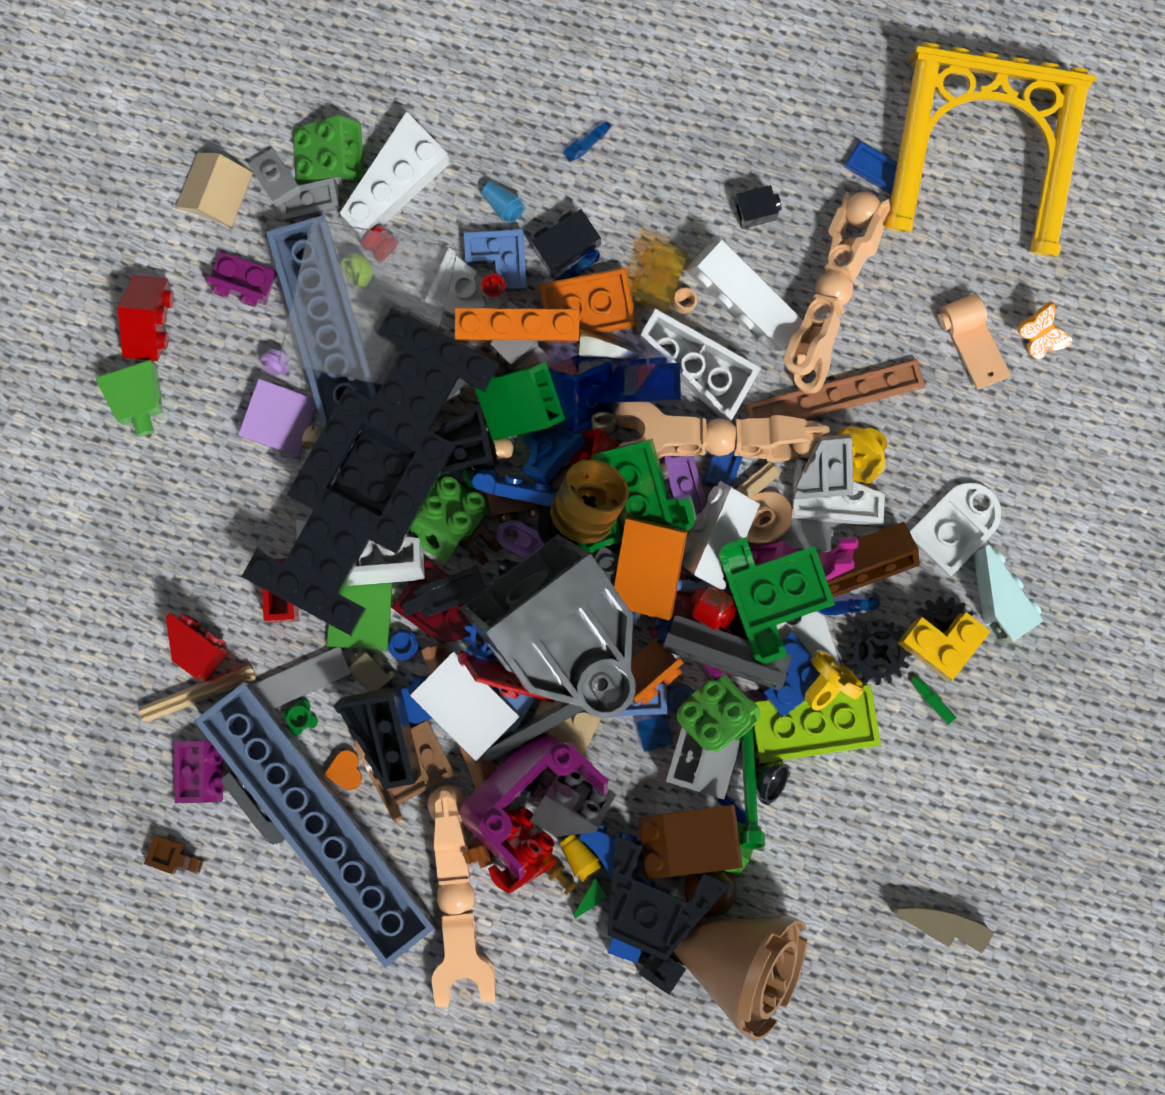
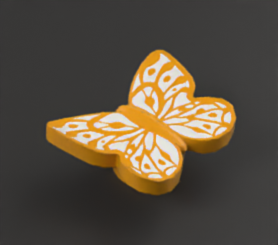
M1052 301L1046 303L1034 315L1022 321L1017 327V332L1023 338L1030 340L1027 344V350L1035 359L1044 357L1048 348L1060 350L1072 344L1071 337L1053 323L1055 304Z

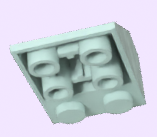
M987 545L974 553L983 621L1000 645L1014 642L1044 621L1040 616L1042 611L1035 600L1026 597L1021 590L1024 588L1023 583L1016 574H1010L1004 566V563H1006L1005 558L997 548L992 549L990 545Z

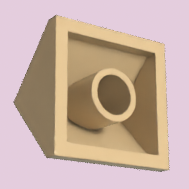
M197 153L176 208L232 228L253 172L219 153Z

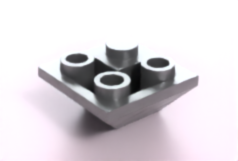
M576 770L570 775H557L530 821L556 837L596 832L616 794L608 790V793L602 796Z

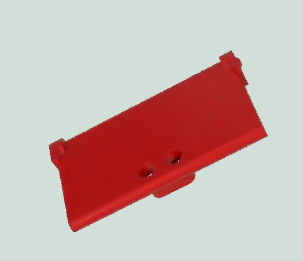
M463 650L458 654L459 664L463 667L465 665L475 682L501 688L500 694L503 696L518 699L519 694L552 703L555 701L529 693L514 673L507 671L500 663L469 655V652Z

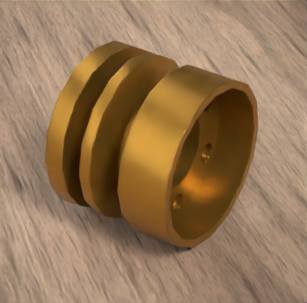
M582 460L573 464L551 503L550 515L553 524L561 534L576 542L583 544L597 543L605 539L628 500L629 489L626 480L617 469L605 462Z

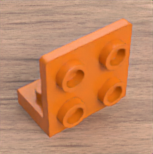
M657 637L631 659V672L635 679V695L632 700L634 705L639 701L645 705L659 693L655 687L662 681L668 685L682 673L679 667L684 662L681 658L677 660L672 653L664 651V645L657 642Z

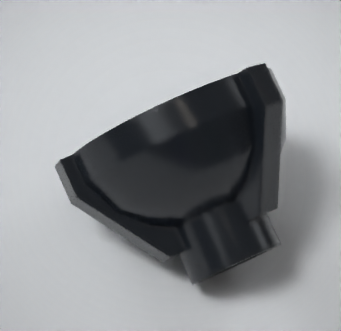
M771 762L762 766L755 763L756 794L761 803L769 806L770 803H773L781 795L791 773L787 764Z

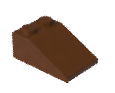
M735 805L638 817L646 879L743 868Z

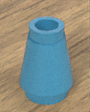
M493 181L487 183L482 189L481 195L485 197L502 221L513 223L523 214L525 205L522 203L521 197Z

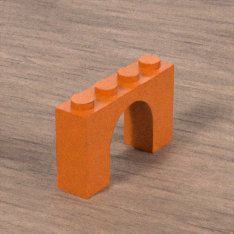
M455 308V340L459 343L518 340L544 341L548 344H576L579 341V309Z

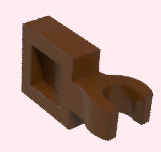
M155 834L144 864L170 874H175L178 867L196 873L201 871L204 860L183 854L186 844Z

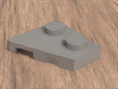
M850 434L819 436L793 490L795 500L853 495L852 437Z

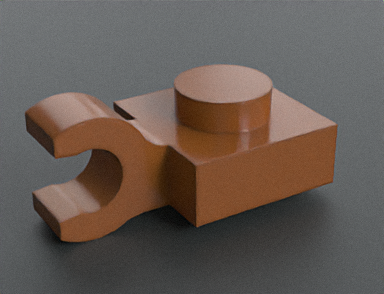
M476 836L469 839L471 845L468 846L467 851L462 853L466 865L478 862L481 869L496 862L494 854Z

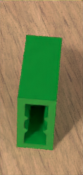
M546 361L495 374L486 393L474 387L492 440L546 429L565 419Z

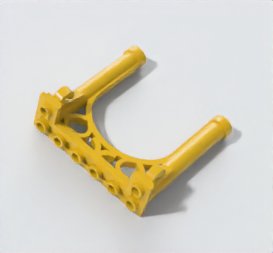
M928 42L922 43V46H917L908 58V61L911 62L910 67L914 68V74L890 200L891 208L883 222L884 229L912 233L928 140L937 121L946 112L964 103L996 101L1013 106L1025 113L1038 126L1044 137L1047 148V163L1029 253L1059 257L1061 251V244H1059L1087 93L1088 89L1091 88V84L1096 82L1097 76L1088 74L1089 70L1072 67L1070 71L1058 69V64L1042 62L1040 66L1030 65L1029 60L1025 58L1012 57L1011 61L999 59V55L995 53L983 52L981 56L969 54L970 50L965 48L953 47L951 51L941 50L938 44ZM939 67L946 68L940 74H938ZM972 72L995 76L991 84L980 86L979 92H973L976 88V79ZM950 74L963 76L968 82L967 92L958 97L951 95L944 88L943 81L945 77ZM1008 78L1033 82L1024 89L1021 96L1022 100L1017 98L1019 92L1010 87ZM1000 87L1001 92H993ZM936 89L938 95L947 103L930 117ZM1034 89L1050 91L1054 97L1052 107L1038 111L1030 102L1031 91ZM1057 111V125L1054 135L1044 117Z

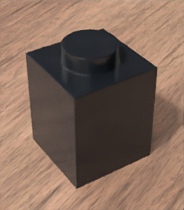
M771 185L737 193L734 201L742 229L776 221L779 211L782 210L779 194L773 193Z

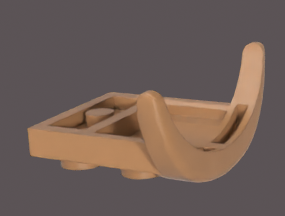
M428 720L411 728L422 773L415 784L384 790L365 759V753L357 740L353 742L358 755L395 823L403 820L400 804L456 775Z

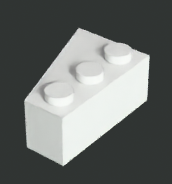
M720 481L718 486L714 487L709 493L708 503L702 513L697 515V520L686 538L682 566L695 576L724 590L727 582L723 580L725 572L719 553L724 544L739 540L740 537H747L760 504Z

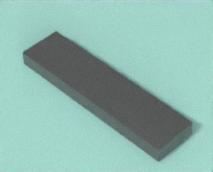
M562 702L519 726L516 731L508 732L499 737L481 757L485 763H489L585 709Z

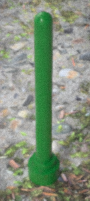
M752 727L741 737L746 826L743 827V832L740 833V847L744 849L765 847V832L761 830V826H758Z

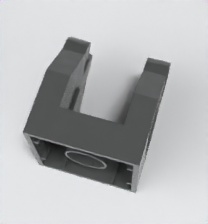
M557 534L460 607L499 663L507 671L513 672L529 693L582 707L590 715L599 718L615 717L624 712L632 703L635 695V679L631 672L633 614L592 555L561 535ZM603 677L606 679V686L598 690L595 688V683Z

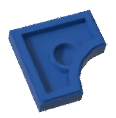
M558 425L529 432L522 439L525 446L531 451L529 460L523 470L528 477L548 484L586 441L581 434Z

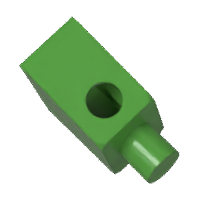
M151 360L96 377V381L119 423L126 425L133 422L137 437L154 433L150 417L163 413L158 369Z

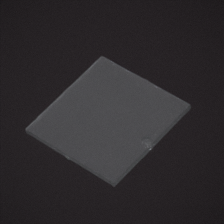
M312 218L278 362L280 364L347 377L350 381L357 379L383 385L402 349L377 335L380 326L390 308L393 307L439 332L458 248L392 235L387 231L378 232Z

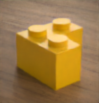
M967 612L958 614L944 634L921 617L915 619L898 641V644L945 681H952L991 631Z

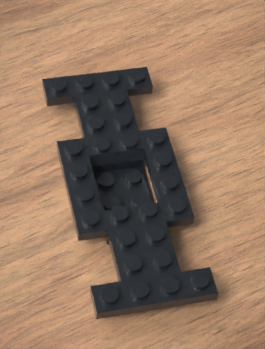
M393 307L390 308L377 335L398 346L402 351L374 401L346 387L288 491L287 496L313 509L284 564L256 549L241 576L350 636L353 635L366 608L340 595L369 541L395 554L398 553L452 455L456 445L431 432L430 429L457 380L460 379L486 393L500 367V364ZM361 430L362 434L360 435L357 443L355 444L352 452L350 453L347 461L345 462L334 484L331 485V482L333 481L336 473L338 472L341 464L343 463L346 455L348 454L351 446L353 445L356 437L358 436Z

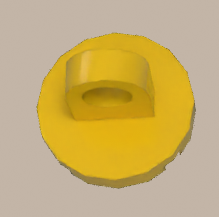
M850 426L841 429L835 434H850L852 437L854 482L869 484L883 473L885 467L884 451L887 448L888 442L880 431L873 428L862 429Z
M818 650L810 660L820 673V676L809 687L804 696L805 701L814 710L826 707L840 691L853 699H858L865 691L861 680L847 666L842 664L837 666L833 662L834 656L823 650Z

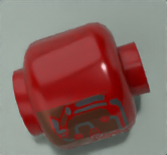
M713 585L707 586L704 590L698 588L690 600V604L693 605V618L711 630H718L721 627L726 629L738 610L735 606L733 595Z

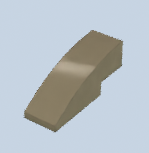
M894 906L891 911L947 947H950L956 937L976 951L983 953L995 933L973 920L935 908Z

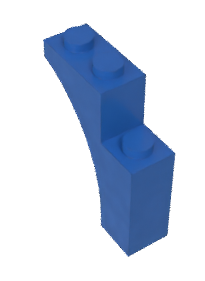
M600 825L596 832L580 834L579 839L596 853L606 868L612 882L616 836L608 834V827ZM619 832V837L642 846L636 843V836ZM637 877L638 881L654 887V881ZM611 937L607 952L608 954L638 963L641 950Z

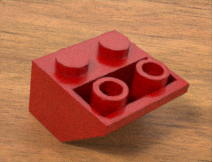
M169 612L166 616L172 662L194 678L208 681L230 652L224 648L226 642L213 632L210 633L207 630L202 632L199 629L202 624L192 616L185 615L182 612L179 615Z

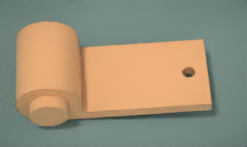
M974 293L942 306V313L938 315L939 322L944 331L949 330L976 389L979 390L1009 378L1011 374L986 325L987 312L980 296Z

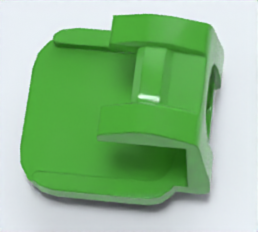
M452 477L438 479L411 527L410 537L419 538L425 551L446 563L458 547L460 541L468 540L482 522L488 510L487 503L481 494L465 488Z
M726 673L722 674L717 680L705 682L681 704L677 712L678 722L689 735L705 750L715 752L724 749L734 739L736 741L740 739L760 719V708L735 686L732 679Z

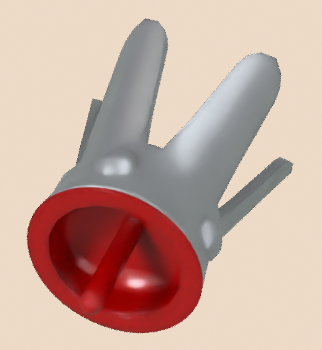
M489 274L483 278L478 295L480 297L486 296L488 308H494L496 298H500L507 304L509 297L505 287H508V283L498 274Z

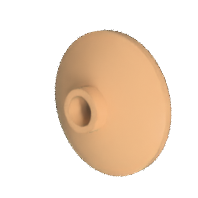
M758 493L752 499L759 503L760 506L746 538L750 544L763 545L779 539L786 533L793 520V509L787 498L779 493Z

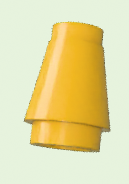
M575 834L570 835L560 843L574 876H578L581 881L590 878L602 868L598 862L600 859Z

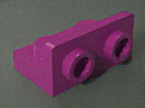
M219 252L211 276H206L205 282L211 287V292L218 296L228 298V295L232 294L240 297L239 301L241 303L256 307L257 303L266 305L277 271Z
M210 741L174 742L175 803L222 802L224 785L221 783L223 778V758Z

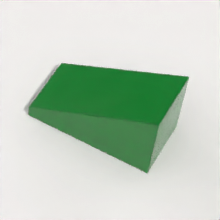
M596 877L574 912L573 916L575 919L608 898Z

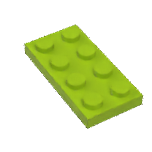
M864 686L865 691L858 699H853L840 691L826 707L820 710H814L804 701L783 718H781L768 700L754 702L760 708V719L753 726L759 764L881 746L872 686Z

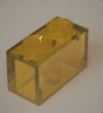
M656 240L652 249L646 247L641 261V265L645 266L642 277L636 275L631 292L635 293L634 302L668 314L689 252Z

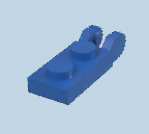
M487 468L479 469L472 479L473 487L479 491L482 490V492L550 507L559 490L553 488L551 483L545 484L535 481V484L523 482V478L516 475L507 474L505 478L499 477L495 470H487Z

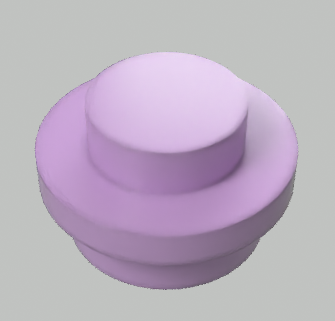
M269 349L260 358L266 372L275 376L287 374L290 359L284 353L275 349Z

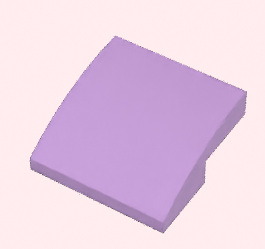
M258 379L238 436L268 446L271 449L299 457L303 446L301 442L304 431L310 426L316 409L315 400Z

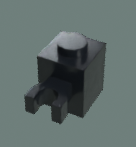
M644 951L640 955L638 963H636L640 966L637 970L638 974L668 995H670L686 971V967L671 956L663 960Z

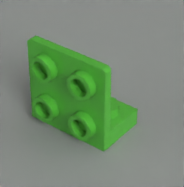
M336 115L293 129L296 183L298 186L335 177L352 182H360L365 175L360 122Z

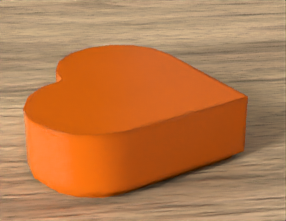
M350 750L340 752L324 776L343 789L354 790L358 788L362 783V774L358 769V755Z

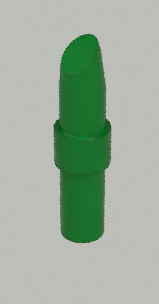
M914 676L911 678L912 685L924 698V702L930 709L933 708L947 725L957 718L944 704L937 692H934L920 677Z

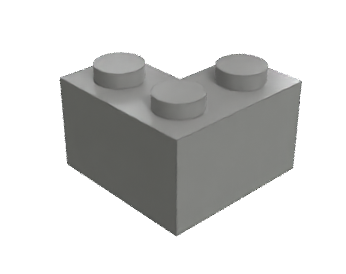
M504 340L492 341L490 343L492 355L508 371L546 361L552 379L560 373V367L557 365L560 362L559 359L549 349L543 351L538 346V341Z

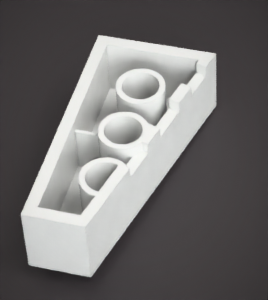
M408 112L405 113L340 212L343 222L362 242L375 227L383 226L450 164L448 153Z
M723 240L707 245L684 270L710 293L722 307L736 316L737 321L745 329L753 331L759 337L758 342L768 351H772V349L774 351H783L789 345L791 337L802 325L803 320Z
M657 309L654 310L640 335L639 342L716 415L732 421L761 370V367Z
M296 520L297 538L307 521ZM406 536L397 554L369 541L344 586L425 580L424 551L420 539Z

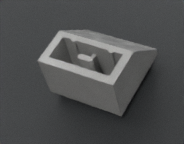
M681 727L665 782L724 800L741 740L736 741L734 739L719 752L707 751Z

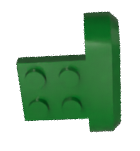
M653 438L597 452L592 455L593 460L605 462L620 472L626 480L629 494L624 508L618 515L606 538L597 543L583 544L578 542L580 548L593 553L600 548L622 542L625 520L628 516L680 529L685 528L686 531L693 527L697 520V515L691 495H680L669 498Z
M746 537L724 544L719 553L753 655L756 660L764 664L787 657L776 625L835 605L815 546L755 566Z

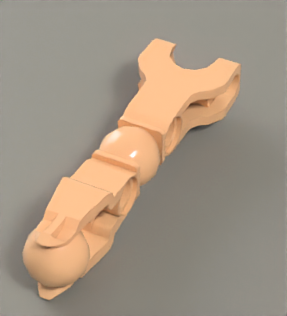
M859 191L852 196L847 192L843 196L842 205L837 209L828 230L832 245L828 255L829 264H825L824 267L826 273L822 274L816 282V294L813 296L814 301L809 305L800 329L791 337L784 356V363L788 371L794 374V381L798 389L804 393H816L822 388L830 368L832 347L840 327V314H844L843 306L853 296L855 278L860 273L863 263L868 256H873L877 252L884 230L883 222L891 208L890 201L887 199L881 202L875 194L869 191ZM848 222L858 229H867L863 237L843 239ZM845 260H850L845 265H839L841 262ZM830 313L828 317L819 319L821 315ZM795 357H797V364L793 363ZM812 370L815 371L816 378L814 381L804 383L805 375L809 374Z
M624 402L615 409L617 424L624 428L634 429L641 435L639 440L623 442L619 447L653 438L658 459L663 456H704L705 450L711 455L719 457L728 455L733 451L734 456L767 459L768 462L796 460V458L809 459L819 436H827L830 432L828 426L819 422L783 415H773L770 418L736 419L735 424L727 419L717 418L712 419L706 424V418L699 419L689 416L665 415L649 402Z
M449 785L436 788L429 796L427 805L429 814L435 820L434 851L438 885H440L436 900L438 907L443 912L441 918L445 957L437 964L432 975L434 1002L438 1008L448 1006L450 987L455 980L460 978H469L477 984L480 998L483 1002H494L496 997L494 965L477 948L474 912L472 910L476 895L474 888L469 883V864L466 865L462 854L468 850L465 828L460 816L461 806L466 799L460 789Z

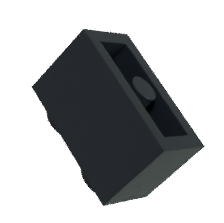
M582 209L575 213L573 210L565 213L559 218L557 225L550 229L548 226L544 227L533 236L535 239L531 241L532 249L551 277L601 245L600 235Z

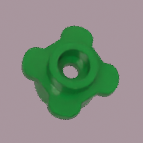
M306 700L300 701L297 706L292 708H285L282 713L283 718L287 720L290 726V733L294 736H299L303 730L315 728L318 724L317 717L313 716L310 710L311 704ZM299 715L303 716L302 721H299L297 719Z

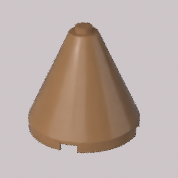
M789 915L698 922L673 952L741 1034L754 1040H761L778 1023L777 1020L771 1018L779 1006L787 1008L794 993L804 964L808 940L800 936V929L805 931L807 927L802 920Z

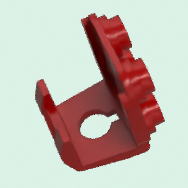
M527 808L506 812L512 822V831L509 837L502 843L523 865V868L527 871L524 874L525 876L521 880L518 878L512 880L505 865V870L503 871L495 864L488 868L493 883L507 894L528 884L549 870L557 862L551 853L555 845L553 838L546 832L539 833L533 822L530 821L533 813Z

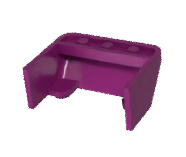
M545 732L525 742L462 804L460 809L463 824L519 880L525 876L523 865L502 845L512 831L511 819L503 810L546 767L561 776L570 775L576 770L602 796L608 793V779L573 746Z

